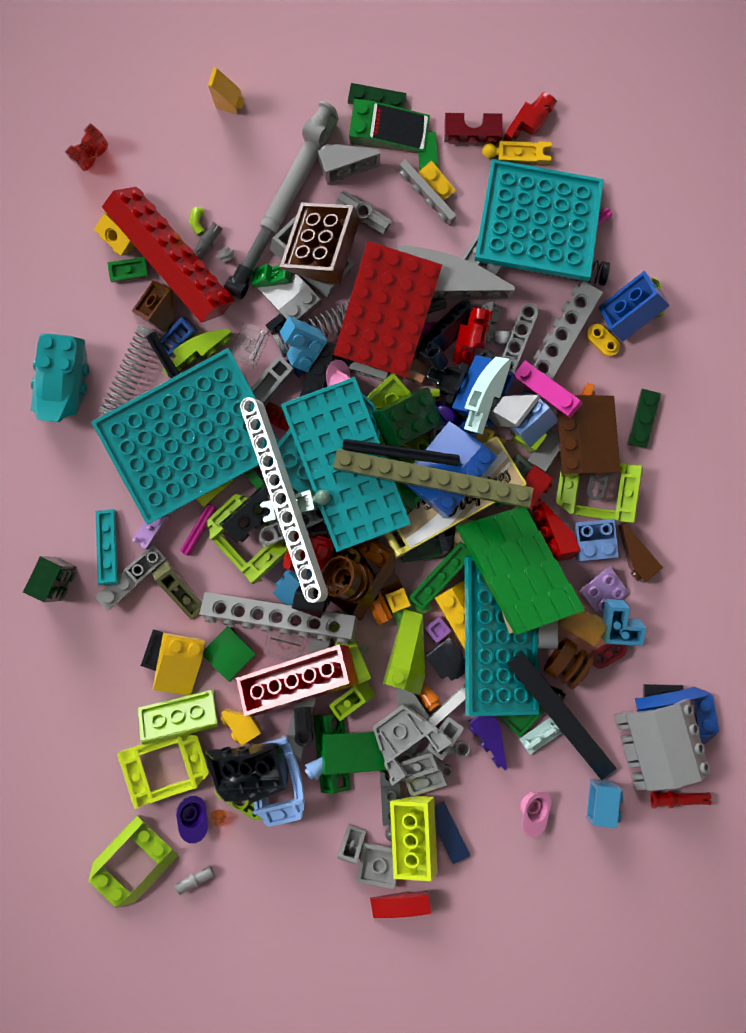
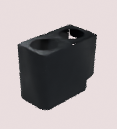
M299 585L295 591L292 609L321 618L329 606L332 596L328 595L323 602L311 603L305 599ZM314 589L313 596L317 598L319 592L317 589Z
M450 637L425 653V656L441 679L449 677L453 681L465 674V658Z

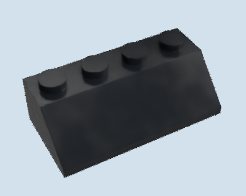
M327 342L306 375L300 397L327 387L326 371L332 361L342 360L348 367L353 361L333 355L336 345Z

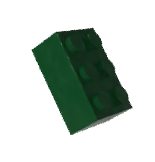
M429 388L415 390L372 412L386 445L402 446L443 424Z
M40 556L23 593L44 603L60 601L65 598L68 592L66 587L69 581L72 582L75 578L77 566L58 557Z

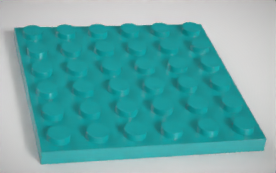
M492 159L474 261L589 282L604 179Z

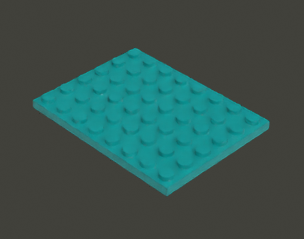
M229 348L91 421L147 525L259 465L240 408L243 399L247 397L256 399ZM254 403L250 407L251 412L254 410ZM260 421L257 423V430L261 427ZM273 430V433H274L276 442H277V444H278L279 440H278V438H277V436H276V434H275V432H274V430ZM264 440L263 448L267 446V440Z

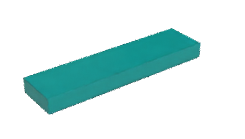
M116 510L95 511L98 585H117L119 581Z

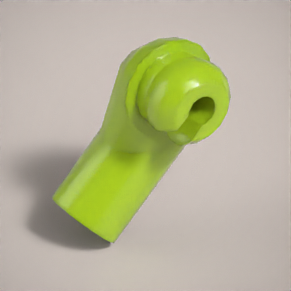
M194 207L189 218V224L197 236L205 233L200 224V217H203L205 214L202 207Z

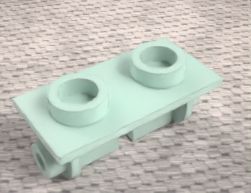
M548 718L519 738V740L531 755L560 735L561 731L554 721Z

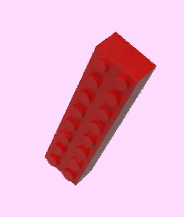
M136 186L112 191L102 205V208L195 317L203 323L222 316L235 300L218 282V279L210 273L204 262L199 260L193 253L191 247L186 245L179 233L173 230L168 224L167 219L161 216L156 210L155 205L149 202L142 190Z

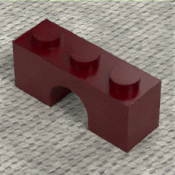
M445 113L444 142L449 144L467 142L470 145L484 142L495 145L502 139L503 113H483L482 124L477 128L467 126L464 120V113Z

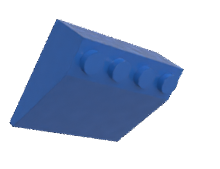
M449 421L425 450L459 455V465L453 466L417 460L413 464L481 477L496 460L497 456L484 444ZM405 484L443 518L448 517L465 497L463 495Z

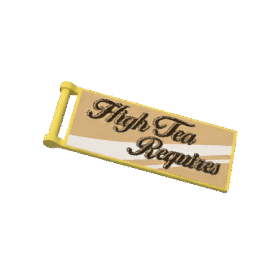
M496 436L483 443L497 458L481 478L526 486V481L500 439ZM465 496L450 515L443 518L420 499L413 511L405 507L411 524L397 529L406 546L400 548L392 532L384 534L394 551L395 559L496 502Z

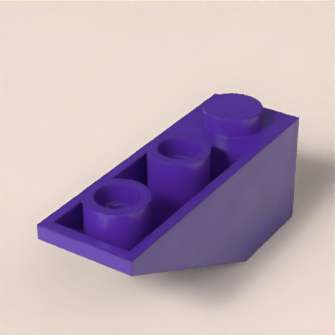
M474 716L469 720L471 726L468 728L475 737L479 735L483 740L480 744L486 752L491 751L494 756L492 761L498 768L502 766L504 771L507 770L500 724L494 716Z

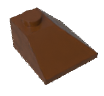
M153 280L132 312L165 333L175 319L173 291Z

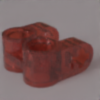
M91 123L83 130L85 135L81 140V144H77L75 147L70 145L65 151L68 158L83 171L89 170L93 166L96 157L101 156L108 147V142L103 134Z

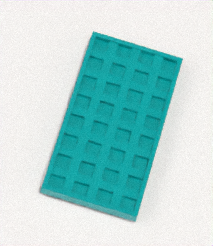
M355 377L281 404L314 494L316 495L319 490H326L331 496L328 504L319 505L336 552L411 524L395 482L333 470L337 449H342L344 439L380 444ZM362 453V454H367V455H372V456H377V457L386 458L385 456H382V455Z

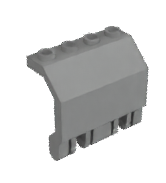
M683 699L673 705L660 709L639 712L627 711L614 714L616 723H621L617 725L618 730L630 729L631 735H623L620 738L622 742H625L622 745L626 760L630 761L628 762V767H640L641 772H635L631 775L634 780L635 790L676 789L700 782L710 776V766L705 757V748L701 743L699 727L696 724L694 709L689 699Z

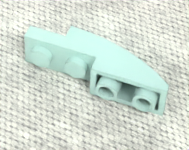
M495 357L482 371L465 405V409L470 411L464 429L483 434L494 397L500 398L512 360Z

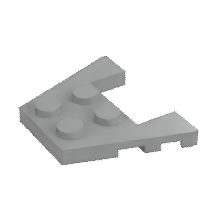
M405 703L373 726L392 786L408 775L396 757L426 736L437 753L453 743L450 737Z

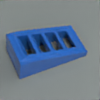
M181 317L160 341L171 357L174 354L172 352L174 349L191 339L199 330L187 317ZM183 325L189 330L188 332L182 327ZM179 330L183 337L181 338L176 331ZM172 335L178 341L177 344L171 338ZM166 340L173 346L172 349L166 345Z

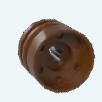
M338 556L329 560L322 570V576L329 596L348 603L357 604L364 601L371 593L373 575L366 565L343 556Z
M566 637L550 655L544 666V671L554 678L563 673L560 682L563 684L567 683V687L573 690L589 673L595 656L590 653L586 655V650L584 649L575 654L578 645Z

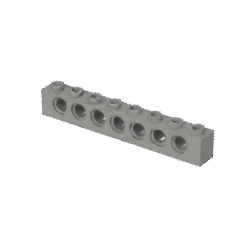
M204 592L200 615L205 619L204 621L209 623L222 621L224 625L235 626V624H240L246 629L259 627L264 632L277 630L283 635L295 633L299 637L306 639L314 636L320 641L328 642L329 639L336 640V643L348 645V642L354 643L358 622L356 616L325 611L323 616L318 618L292 609V606L208 592ZM226 606V611L223 614H219V609ZM245 609L244 615L237 617L238 611ZM260 612H263V618L260 620H256V615ZM276 616H283L281 622L274 623V619ZM300 618L302 620L299 626H293L295 619ZM319 621L321 623L318 629L311 628L314 622ZM333 625H340L337 632H330Z

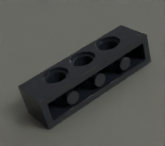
M276 477L275 484L278 485L280 478ZM266 483L219 524L236 543L245 541L250 536L249 532L253 528L258 529L264 523L263 518L270 514V509L265 507L261 513H254L255 505L269 501V491ZM242 517H247L248 524L245 527H240L239 525Z

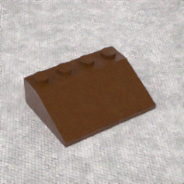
M301 202L279 266L280 269L322 283L340 284L360 222L354 205Z
M574 395L583 404L571 418L556 409L557 419L559 420L557 426L561 477L620 473L614 396Z

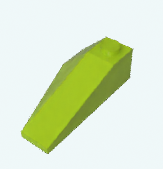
M404 609L382 684L420 695L425 679L423 615Z

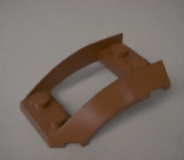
M375 538L352 546V548L381 568V571L373 580V587L369 596L357 604L348 603L334 597L331 598V602L347 614L356 616L358 621L364 618L365 613L395 571L393 565L395 560L394 552ZM351 547L336 552L332 558L338 556L345 557Z

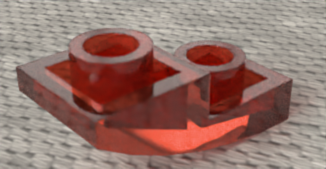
M268 402L265 410L270 424L287 432L290 428L282 407Z

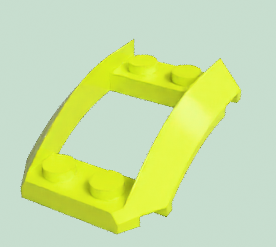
M191 734L145 745L140 744L117 753L118 762H120L134 809L188 790L196 789L209 774L198 736ZM178 743L189 779L150 791L139 755Z

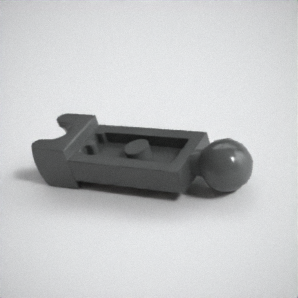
M383 770L380 771L383 826L389 825L385 836L387 840L392 842L390 801L401 799L400 781L392 786Z

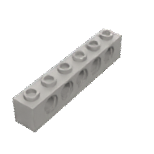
M582 281L580 286L576 284L571 292L573 298L570 302L566 301L561 309L564 312L562 317H557L552 325L555 329L552 334L548 333L542 342L545 344L542 351L538 349L533 357V360H535L533 366L538 369V365H544L547 368V373L544 374L550 379H553L598 302L603 293L601 290L585 281ZM576 300H582L585 307H578ZM572 316L575 319V324H569L566 317ZM557 333H564L566 336V340H559L557 338ZM550 348L554 349L556 356H549L547 350Z

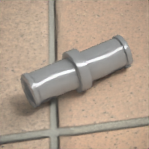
M209 865L197 873L189 874V877L175 883V889L181 895L194 887H200L201 883L215 877V874Z

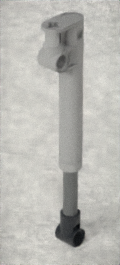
M320 101L318 104L319 110L316 115L306 121L302 130L305 142L264 216L265 218L262 219L259 234L243 263L238 265L234 275L229 276L225 282L224 289L239 299L245 297L249 288L248 282L254 274L253 269L272 234H277L279 226L282 225L319 157L318 150L325 146L339 120L337 110L328 102Z

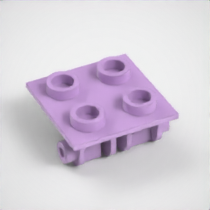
M611 566L607 569L604 568L598 576L595 575L594 579H590V583H587L584 587L582 586L579 591L599 617L603 615L605 599L622 600L629 594Z

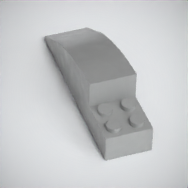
M398 245L397 247L398 251L443 264L432 300L445 298V300L511 299L515 291V286L463 258L422 247Z

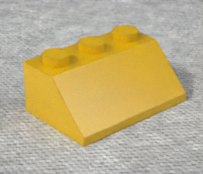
M464 579L434 598L463 648H465Z

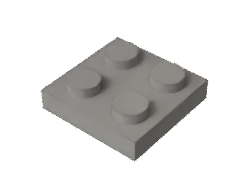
M363 842L356 882L395 889L396 879H394L392 847Z

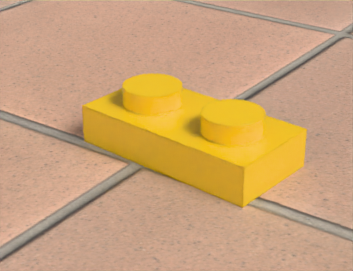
M432 161L418 172L443 201L456 191Z

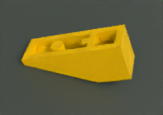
M213 67L208 87L215 108L237 114L239 108L242 109L244 104L241 89L218 68Z

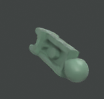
M312 490L295 494L301 514L317 510L316 503L319 505L328 504L331 497L326 490H319L315 496ZM286 497L281 498L282 504L286 502ZM272 500L262 502L260 507L270 509V514L265 516L263 521L265 523L278 521Z

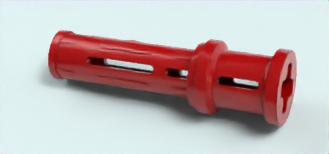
M651 791L650 803L653 809L660 806L673 808L675 805H711L712 803L709 800L712 799L710 792L674 794L672 791H667V793Z

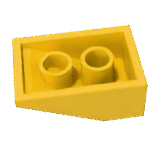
M163 632L152 690L191 695L202 661L205 641L201 638Z

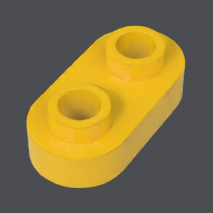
M593 324L587 329V340L602 355L612 357L618 353L620 349L619 341L604 326ZM594 330H598L600 336H595ZM608 343L613 345V349L607 347Z

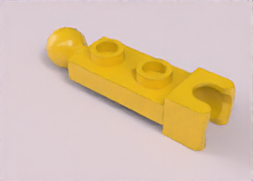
M499 141V148L491 143L484 145L482 154L488 159L498 155V160L512 163L549 165L552 158L551 156L544 155L543 152H549L552 143L542 141L538 143Z

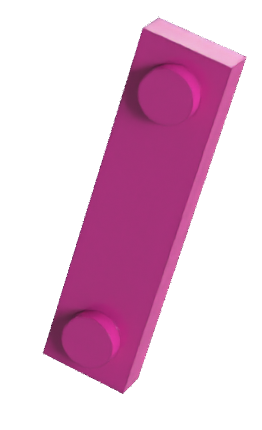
M524 361L514 373L515 379L569 418L583 404L581 400L527 361Z

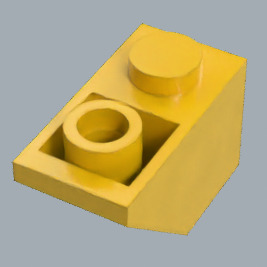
M225 709L221 712L223 724L226 727H230L233 732L231 733L233 740L236 743L239 742L241 746L263 731L254 716H244V712Z

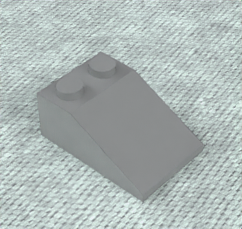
M328 144L318 150L319 163L327 184L380 166L379 149Z
M291 273L289 282L274 286L257 287L278 313L284 317L285 321L289 316L303 321L321 305L320 298L294 273Z

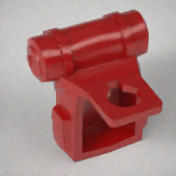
M298 532L294 534L295 541L299 539ZM320 534L315 536L309 535L320 570H323L331 558L334 544L330 537ZM287 549L283 567L289 571H295L289 550ZM302 551L300 554L301 560H304L306 554L304 551Z

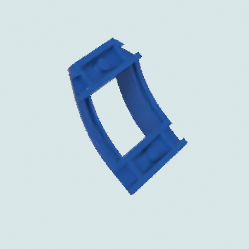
M690 687L679 691L635 698L637 712L655 710L659 706L675 704L683 699L693 700L701 743L703 745L719 733L713 695L696 687Z

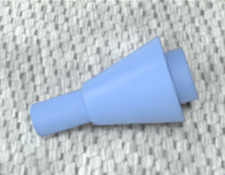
M322 757L305 764L306 769L304 772L311 780L313 778L318 780L322 774Z

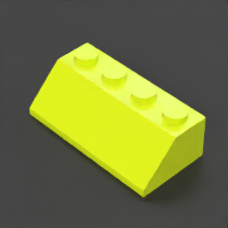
M412 796L391 800L394 879L432 881L438 874L434 797Z

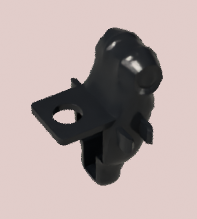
M464 362L461 363L459 369L447 366L440 371H435L429 367L425 378L427 381L432 382L446 396V405L452 406L465 380L469 367Z

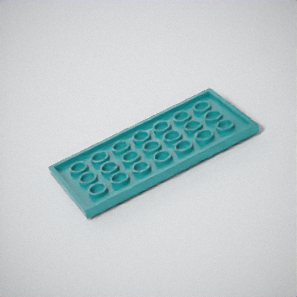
M472 557L464 558L466 716L539 715V703L507 665L510 659L523 651L539 671L538 628L518 635L509 633L502 611Z

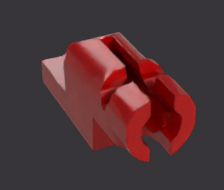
M542 92L532 104L525 101L507 129L503 140L512 141L513 138L517 139L522 130L530 135L537 133L545 123L549 113L555 107L557 100L552 95Z
M473 307L468 325L460 324L453 357L454 363L461 364L464 362L471 365L475 348L484 349L487 332L490 329L488 322L492 319L493 311Z

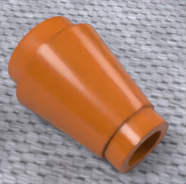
M424 682L419 697L424 709L427 708L431 712L442 703L439 700L440 697Z

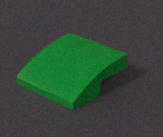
M229 626L203 651V656L229 682L257 655Z

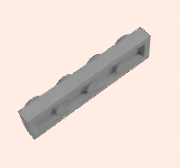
M406 160L402 161L399 164L400 176L405 181L408 180L413 185L412 189L415 193L421 194L425 198L424 201L430 209L434 208L438 212L437 216L443 223L447 222L450 226L455 221L456 214Z

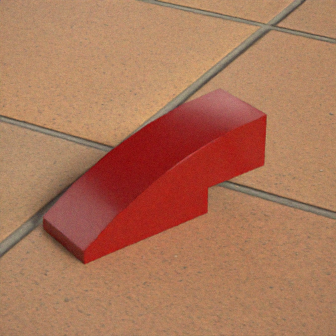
M428 890L408 893L407 891L370 898L373 918H402L431 914Z

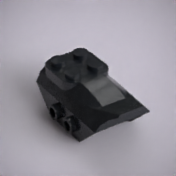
M277 743L205 750L216 792L224 801L238 803L250 800L251 802H256L286 789L289 769L284 750Z

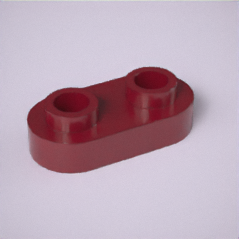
M604 644L591 653L595 656L592 665L599 669L609 666L625 656L627 652L626 645ZM615 645L619 647L617 652L613 651V646ZM598 655L602 656V660L600 662H597L596 657Z

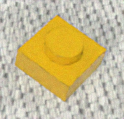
M404 588L386 594L392 613L411 606Z

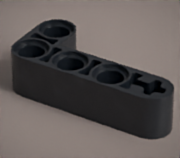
M469 300L457 303L419 339L415 352L423 364L435 371H440L447 366L448 359L443 352L457 340L460 324L468 325L470 314L473 310Z

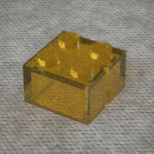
M584 608L585 611L558 620V626L593 646H596L607 628L603 624L604 620L595 614L588 615L586 608Z

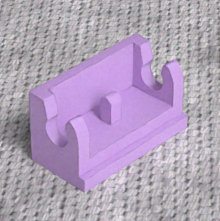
M166 515L149 525L144 521L134 536L133 541L140 544L144 549L150 548L170 517Z

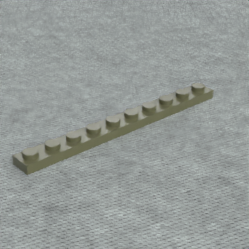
M337 449L333 470L528 509L530 508L533 488L342 449Z

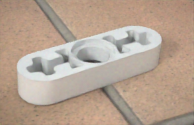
M465 685L450 696L426 720L434 726L442 721L465 700Z

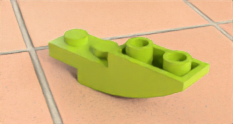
M220 329L189 339L172 351L177 356L173 360L174 365L179 373L183 371L182 368L187 364L191 365L194 363L199 354L203 359L214 356L217 353L216 349L221 345H227L232 340L233 334L229 329Z

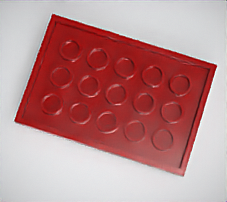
M367 241L333 355L407 378L443 264Z

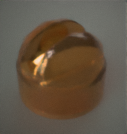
M220 809L214 810L211 813L212 824L216 827L217 825L223 826L226 822V812Z

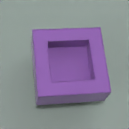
M440 616L425 627V630L436 643L451 632Z

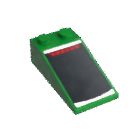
M354 99L349 131L350 144L425 152L430 115L375 101Z

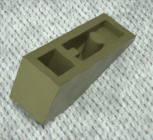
M167 560L152 572L156 583L191 620L200 613L202 601Z

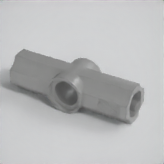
M345 190L337 198L335 204L354 205L357 213L360 210H367L368 214L366 216L358 214L360 218L359 223L367 225L381 235L386 233L392 223V220L371 208L369 203L360 201Z

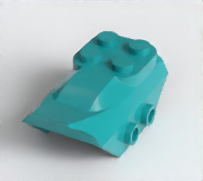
M40 334L37 343L36 359L33 362L35 376L31 380L33 392L30 411L35 413L37 420L61 422L69 415H77L83 401V395H86L87 392L85 378L89 374V365L87 364L85 340L68 335Z

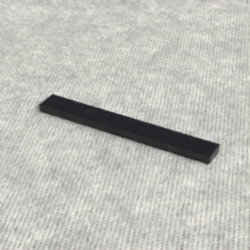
M521 651L510 659L507 665L597 776L602 780L617 769L616 766L524 652Z

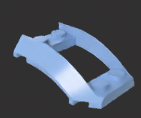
M283 735L280 739L265 743H277L283 748L295 799L269 805L268 796L254 802V815H259L263 819L262 822L268 827L301 820L303 817L305 800L301 774L288 739Z

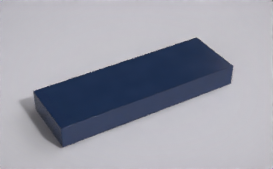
M445 802L436 805V830L452 863L455 864L469 857L470 853Z

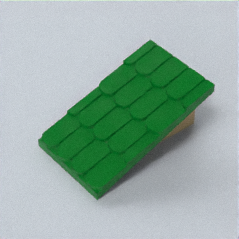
M517 507L456 526L458 533L502 611L509 633L518 635L585 611L571 583L565 577L558 561L554 559L543 535L538 531L526 508Z

